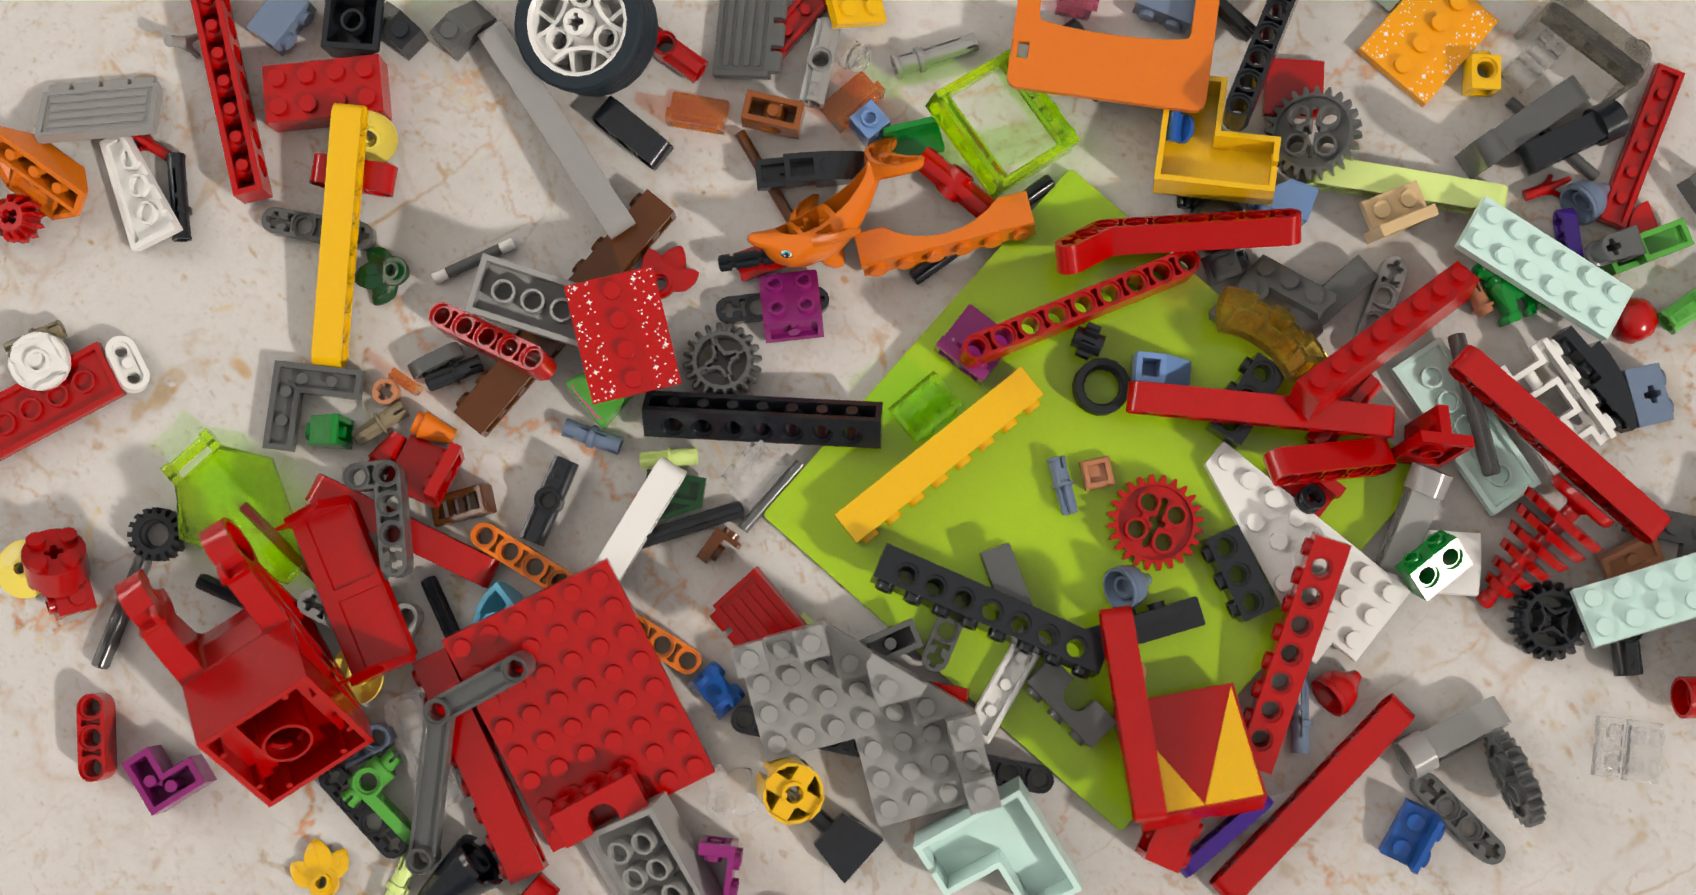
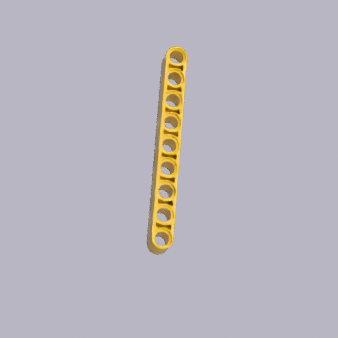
M334 103L331 110L311 347V361L313 365L344 368L348 360L368 128V110L364 105Z

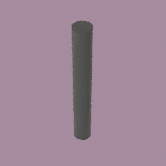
M796 459L738 526L748 533L764 515L767 508L805 466Z

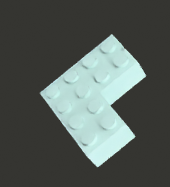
M1020 776L997 787L1002 807L971 815L968 804L915 832L914 849L928 870L931 868V876L944 895H950L997 869L1014 895H1074L1082 891L1080 872Z

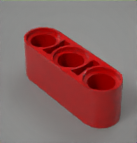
M314 154L309 180L310 184L325 188L328 154ZM365 160L362 194L393 197L398 167L388 163Z
M107 693L86 694L79 699L76 707L78 772L83 780L96 782L109 779L117 770L116 706L112 696ZM95 699L100 703V710L97 714L92 710V703ZM95 730H98L101 734L99 744H96L93 740ZM96 760H98L102 765V770L100 774H97L94 771V763Z

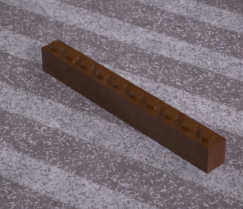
M648 189L643 194L638 193L629 204L631 208L628 210L636 224L612 240L608 234L605 238L602 236L598 238L591 247L593 252L586 260L582 258L576 263L572 269L574 274L568 280L579 283L631 271L647 250L652 247L677 218L674 210ZM518 330L515 334L538 345L553 359L566 346L565 344ZM495 360V365L489 371L486 369L478 376L475 381L476 387L470 393L466 392L456 402L457 408L454 411L455 414L484 437H487L536 381V379Z

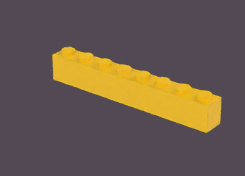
M1022 367L1018 368L837 512L835 518L856 544L863 541L866 545L879 534L876 529L886 522L889 526L902 516L899 510L909 503L913 507L926 496L923 491L930 485L936 489L949 478L946 475L949 470L954 466L957 470H960L972 460L969 454L978 448L982 452L995 442L992 436L999 430H1002L1005 434L1018 423L1015 418L1023 411L1029 415L1039 407L1041 403L1038 399L1043 396L1042 391Z

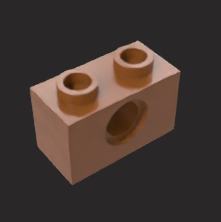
M747 89L741 114L742 127L799 140L805 115V102Z

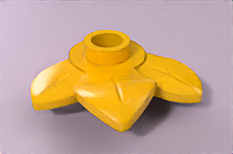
M314 839L305 850L304 861H296L290 864L291 877L297 886L309 888L312 895H334L339 888V879L346 873L349 867L348 851L343 848L331 853L324 842ZM322 878L327 880L324 888L319 887V882Z

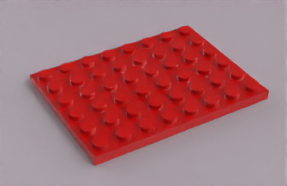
M608 557L442 639V643L462 681L517 651H528L534 656L536 668L529 677L476 707L552 852L565 847L549 819L553 803L566 795H569L571 798L581 793L580 789L592 781L599 783L607 779V774L615 768L623 766L625 769L632 765L649 798L664 791L670 795L715 772V767ZM514 660V669L519 673H523V665L519 661ZM599 804L590 810V815L596 824L595 827L618 815L617 811L608 804Z

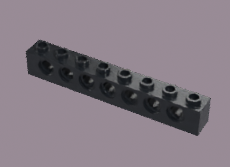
M650 391L646 392L641 409L644 436L881 449L883 402Z
M889 543L884 547L870 582L876 584L875 588L886 594L895 592L904 596L903 600L913 606L919 607L920 604L931 608V613L938 617L947 619L950 616L959 620V625L968 630L976 631L977 628L987 632V637L999 643H1004V641L1016 645L1015 649L1021 653L1040 655L1044 657L1043 661L1051 666L1060 667V665L1070 668L1072 669L1071 674L1087 680L1089 677L1093 678L1100 673L1105 660L1101 635ZM898 572H909L912 576V583H902L898 578ZM935 583L938 585L940 595H930L926 590V584ZM954 596H964L968 601V607L959 608L954 602ZM982 608H992L996 614L995 620H987L982 614ZM1011 619H1018L1022 622V633H1017L1011 628ZM1039 631H1045L1050 635V645L1041 643L1038 637ZM1068 643H1073L1078 647V657L1069 655L1067 652Z

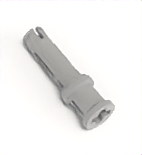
M972 32L925 49L917 46L911 52L899 56L896 54L890 55V61L896 79L901 80L904 75L916 71L925 72L930 65L978 51L979 46L976 45L978 41L976 35Z

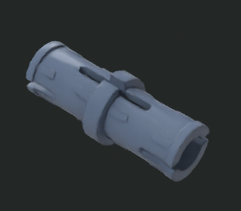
M569 418L565 421L561 434L563 437L586 444L588 448L596 447L615 455L619 454L624 439L621 436L599 430V426L593 425L591 427Z

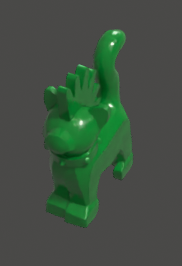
M1477 263L1472 267L1471 272L1482 281L1484 288L1487 290V295L1491 301H1494V305L1499 310L1501 315L1498 320L1499 327L1522 319L1517 303L1519 298H1521L1524 304L1522 310L1524 317L1537 313L1538 304H1541L1544 310L1549 309L1481 264Z

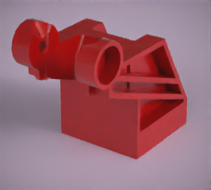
M224 516L199 533V538L205 552L215 565L220 583L223 586L227 585L245 609L210 631L197 633L176 614L173 603L165 589H154L151 586L144 569L138 570L115 585V593L124 612L138 627L140 637L182 686L196 747L270 808L375 740L366 714L348 683L340 686L337 685L338 682L346 678L314 620L299 611L297 600L258 562L255 551L244 533L231 519Z

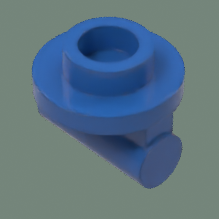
M1169 111L1165 141L1179 144L1188 142L1195 131L1193 118L1189 115L1181 114L1179 111Z

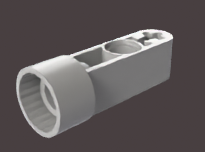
M1412 462L1403 486H1405L1376 557V564L1383 570L1400 576L1394 566L1408 552L1414 551L1424 542L1441 500L1444 501L1453 479L1452 476Z
M1491 696L1423 732L1415 730L1394 741L1393 748L1404 770L1411 778L1416 780L1439 768L1440 761L1483 740L1486 734L1505 728L1511 723V720L1495 696Z

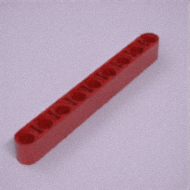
M1196 251L1173 252L973 333L966 338L959 349V360L968 368L979 367L1189 280L1200 267V256ZM1178 261L1185 263L1188 270L1181 268ZM1153 272H1158L1163 280L1156 279ZM1127 282L1135 284L1138 291L1131 290ZM1101 293H1107L1112 301L1104 300ZM1075 303L1082 304L1086 312L1078 311ZM1048 314H1055L1059 318L1060 323L1052 322ZM1021 325H1029L1033 329L1034 334L1024 332ZM995 335L1005 337L1007 345L999 344L995 340ZM968 346L977 347L981 355H972L968 351Z
M1467 345L1448 366L1447 370L1454 379L1638 540L1646 544H1652L1671 522V518L1664 510L1480 349Z
M1130 381L1128 382L1126 412L1138 415L1387 439L1394 436L1396 407L1336 400L1309 421L1287 401L1289 396Z
M1393 693L1382 699L1212 876L1209 885L1219 895H1247L1411 724L1415 714Z

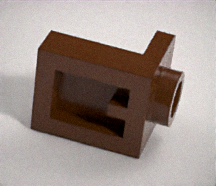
M717 527L696 557L706 564L710 560L716 562L725 549L721 545L724 540L739 550L742 546L737 542L740 536L728 527H725L723 531Z

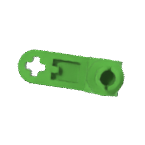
M390 747L382 757L375 754L348 779L350 786L340 796L344 801L353 796L347 803L352 808L363 800L404 842L409 844L412 822L381 791L396 777L394 769L404 762L400 754L393 760L391 759L397 751ZM363 774H374L378 781L377 785L367 786L363 782Z

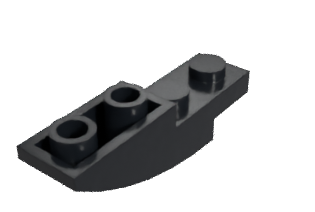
M865 151L799 152L783 154V157L754 160L758 191L813 185H816V188L847 185L863 169Z
M1572 326L1559 330L1551 338L1560 345L1564 352L1563 355L1569 357L1576 365L1575 368L1580 376L1590 381L1583 388L1584 390L1589 388L1594 393L1599 402L1596 404V407L1603 414L1607 413L1616 425L1613 430L1618 431L1620 434L1633 431L1637 427L1632 396L1620 368L1600 340L1588 345Z

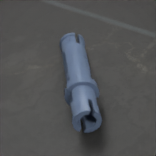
M1308 672L1301 689V705H1299L1298 698L1289 726H1291V753H1310L1309 726H1312V720H1309ZM1299 710L1301 711V737H1299Z

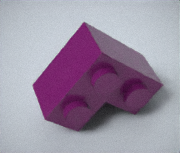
M162 745L147 747L121 763L152 816L168 811L217 780L202 754L190 756L173 766Z

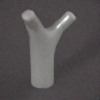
M198 32L187 36L166 35L164 37V44L166 46L181 48L191 53L195 58L200 57V54L193 48V42L199 39Z

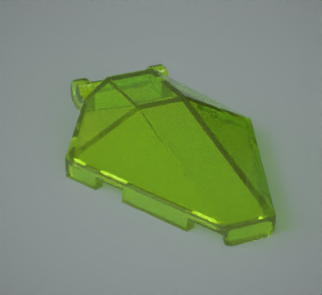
M205 427L199 433L200 437L171 463L166 462L160 467L163 474L175 486L179 539L203 548L199 533L225 516L231 519L244 533L255 551L258 562L277 581L289 585L307 568V564L292 528L276 532L274 530L276 527L284 524L283 518L293 513L274 459L222 445L217 437ZM209 446L213 451L182 477L179 471L204 448ZM245 503L266 529L253 521L240 507Z

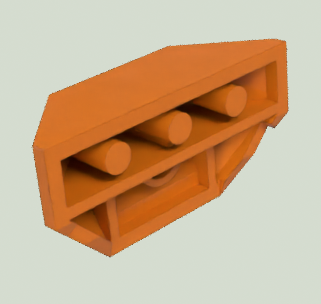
M0 126V178L5 186L17 195L24 194L33 198V201H37L42 205L40 212H43L52 220L80 216L88 194L85 168L52 144H39L34 137L35 134Z

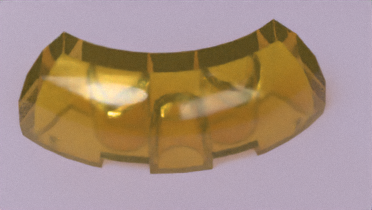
M1226 286L1218 298L1215 309L1217 331L1238 336L1257 346L1273 360L1282 372L1286 382H1295L1328 357L1312 332L1310 331L1306 334L1294 322L1297 317L1279 304L1273 307L1259 300L1260 294L1237 287Z

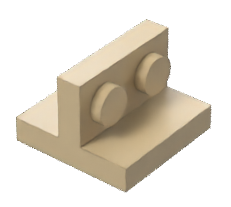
M1416 180L1359 203L1369 231L1363 234L1367 245L1419 225L1439 215L1435 203L1429 206L1426 205Z

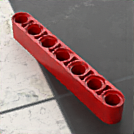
M318 473L305 500L312 503L319 499L349 495L350 500L356 501L367 530L377 535L375 500L359 491L348 488L346 485L328 476ZM386 505L389 512L396 510ZM410 517L414 554L488 589L501 564L500 561ZM395 526L389 531V539L391 542L399 540L401 532Z
M1130 605L1099 609V623L1132 817L1135 824L1167 819V807L1132 608Z

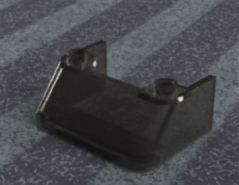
M1542 0L1513 36L1518 40L1540 21L1617 80L1601 102L1607 99L1615 100L1635 87L1645 75L1653 56L1647 42L1634 37L1587 0Z

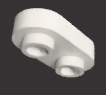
M126 336L111 338L105 347V357L117 382L126 392H142L149 384L150 373L136 344ZM123 350L126 356L118 357L115 352ZM136 376L138 377L139 381L137 383H131L128 380V377Z

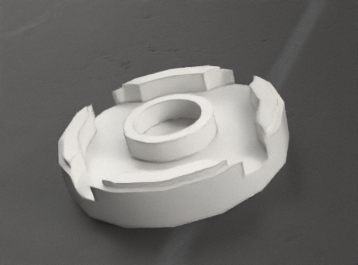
M31 332L22 335L13 343L10 349L12 350L10 358H8L10 374L19 385L30 390L47 391L56 388L66 380L71 370V355L68 347L60 338L50 333Z

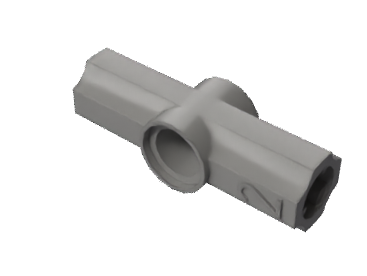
M828 17L817 18L799 101L805 102L806 107L815 109L824 108L841 28H832L831 20ZM817 59H824L828 64L824 67H817L813 62Z

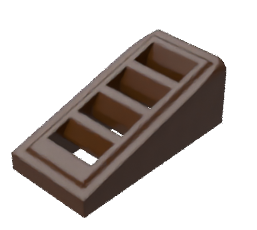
M482 483L446 493L438 509L431 507L435 527L497 512L492 486ZM466 496H469L470 504L472 510L470 511L468 508ZM454 499H457L460 514H457ZM446 501L449 517H445L442 502Z

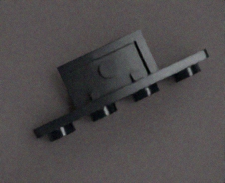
M1196 596L1165 605L1164 600L1148 604V610L1136 613V609H1132L1138 645L1205 625V619ZM1100 625L1086 628L1091 632L1101 635Z

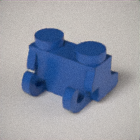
M713 661L691 680L688 687L701 694L713 708L717 719L720 720L745 697V693L737 684L733 683L730 685L723 677L725 675L724 669L717 662Z

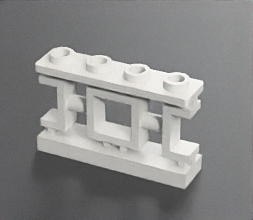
M1547 337L1542 338L1537 343L1528 347L1536 360L1514 375L1511 374L1505 364L1499 366L1516 382L1524 377L1533 390L1529 393L1535 398L1555 386L1570 407L1569 410L1558 416V418L1581 439L1590 435L1594 443L1601 446L1608 439L1617 436L1613 431L1616 427L1615 423L1607 413L1601 414L1596 407V404L1599 403L1598 399L1589 388L1584 390L1578 381L1581 379L1579 372L1572 364L1567 365L1561 357L1564 352L1554 339L1550 341ZM1542 350L1566 384L1562 382L1559 376H1554L1545 383H1542L1534 370L1548 362L1542 354ZM1577 399L1601 431L1600 433H1598L1593 425H1588L1577 432L1569 419L1583 411L1576 402ZM1528 444L1549 475L1554 476L1556 473H1560L1555 466Z

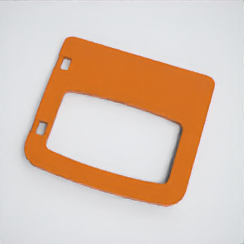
M1018 0L1007 70V82L1010 87L1017 90L1186 113H1198L1204 108L1207 101L1220 0H1195L1191 34L1187 39L1138 38L1066 27L1044 21L1040 17L1041 0ZM1019 43L1029 44L1027 58L1017 57Z

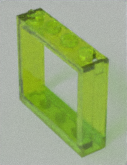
M1011 48L934 92L925 105L993 200L1069 154L1081 141L1075 129L1069 125L1060 113L1058 106L1052 102L1046 93L1017 90L1057 145L1009 175L1005 172L951 97L999 69H1002L1007 76Z

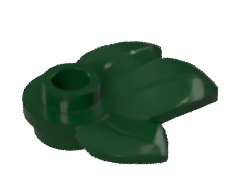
M373 247L368 249L366 253L369 263L362 265L355 273V283L360 287L372 289L373 305L379 306L395 298L398 285L403 284L408 279L410 269L404 259L392 256L385 248ZM393 266H395L396 272L392 276L391 271Z

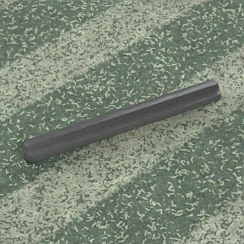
M1455 333L1448 336V343L1454 361L1468 343L1465 333ZM1459 383L1482 474L1485 477L1497 475L1501 472L1484 404Z

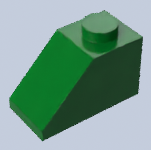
M340 414L311 415L310 423H307L305 429L306 440H309L308 445L315 448L352 450L353 437L351 432L354 430V420Z

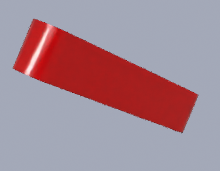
M440 302L431 308L429 312L430 323L447 337L536 380L545 381L555 374V360L538 345L474 315L468 314L451 304Z
M1364 438L1285 446L1272 449L1263 455V461L1273 486L1377 476L1390 472L1397 467V462L1385 438Z

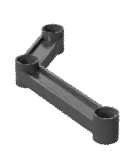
M520 650L435 696L423 706L422 714L424 720L408 854L405 858V865L412 874H426L440 861L442 856L440 847L456 717L529 677L536 668L535 658L530 652ZM514 660L519 661L523 665V673H519L514 669ZM437 703L444 706L445 715H441L437 711ZM419 852L427 856L428 863L421 860Z

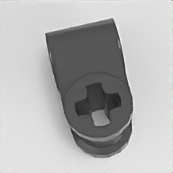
M1637 225L1606 235L1600 240L1587 244L1584 248V258L1597 267L1628 261L1647 254Z

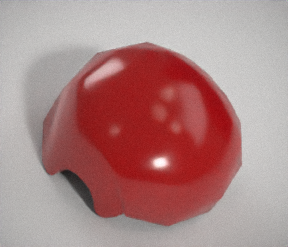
M1630 298L1611 334L1618 341L1627 344H1634L1648 338L1655 332L1659 322L1656 309L1649 301L1643 298Z

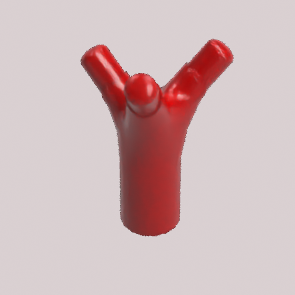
M151 134L131 136L141 144L137 146L139 151H149L164 161H167L166 154L172 153V151L157 143Z
M1548 174L1545 181L1541 184L1523 190L1522 196L1525 201L1546 195L1560 198L1561 193L1556 188L1570 182L1571 177L1567 176L1552 181L1553 175Z

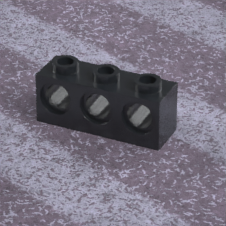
M1258 352L1251 358L1247 356L1237 370L1241 373L1236 382L1231 380L1225 390L1275 394L1289 371ZM1256 367L1265 371L1266 379L1264 382H1260L1255 378L1254 369ZM1209 422L1205 430L1235 449L1242 445L1253 426L1235 424L1234 429L1228 431L1222 426V423Z
M1239 525L1231 526L1200 541L1203 546L1200 548L1201 555L1207 564L1211 563L1215 572L1213 575L1214 583L1220 592L1224 591L1228 602L1225 603L1226 608L1233 619L1237 618L1238 622H1246L1277 607ZM1220 539L1225 540L1229 545V552L1225 556L1219 554L1216 548L1217 542ZM1234 566L1238 567L1242 572V578L1238 583L1233 582L1229 576V572ZM1246 594L1252 595L1255 600V605L1251 610L1245 609L1242 604L1243 597Z

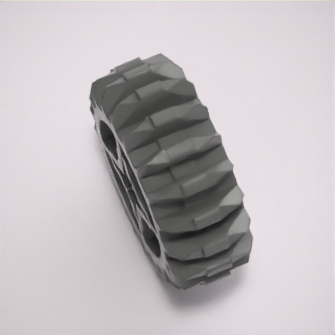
M720 322L716 323L717 331L712 332L711 327L706 325L705 331L707 335L704 337L699 331L695 332L699 342L696 343L692 340L687 342L688 346L694 349V351H684L683 353L684 357L692 359L683 363L684 369H693V371L685 375L686 379L693 380L697 378L691 387L696 390L704 386L701 393L712 391L713 394H728L733 392L734 395H740L737 390L740 387L746 393L750 392L746 382L749 381L756 384L758 381L751 373H761L762 371L761 367L753 365V363L762 361L761 355H752L760 349L758 344L749 346L753 336L749 334L741 338L744 334V328L739 327L736 333H733L734 327L732 323H728L726 331H723ZM718 340L733 341L741 346L742 349L726 351L722 349ZM710 344L713 352L712 357L703 366L699 367L700 355L705 347ZM716 350H719L724 359L730 358V362H727L728 375L720 365L715 366V362H718ZM747 357L746 368L743 374L735 381L732 373L733 367L740 362V359ZM720 373L724 376L727 384H713L707 381L703 375Z

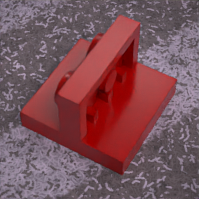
M1437 404L1404 426L1405 440L1391 448V451L1397 463L1412 464V462H1416L1424 466L1442 467L1474 448L1475 444L1473 435L1452 433L1448 405Z

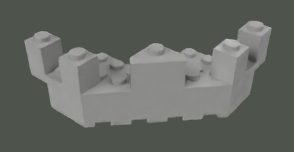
M824 620L766 635L764 638L734 645L731 648L738 678H745L766 762L855 739L878 828L968 804L971 815L1002 807L996 781L991 772L984 746L986 744L978 714L966 702L956 698Z

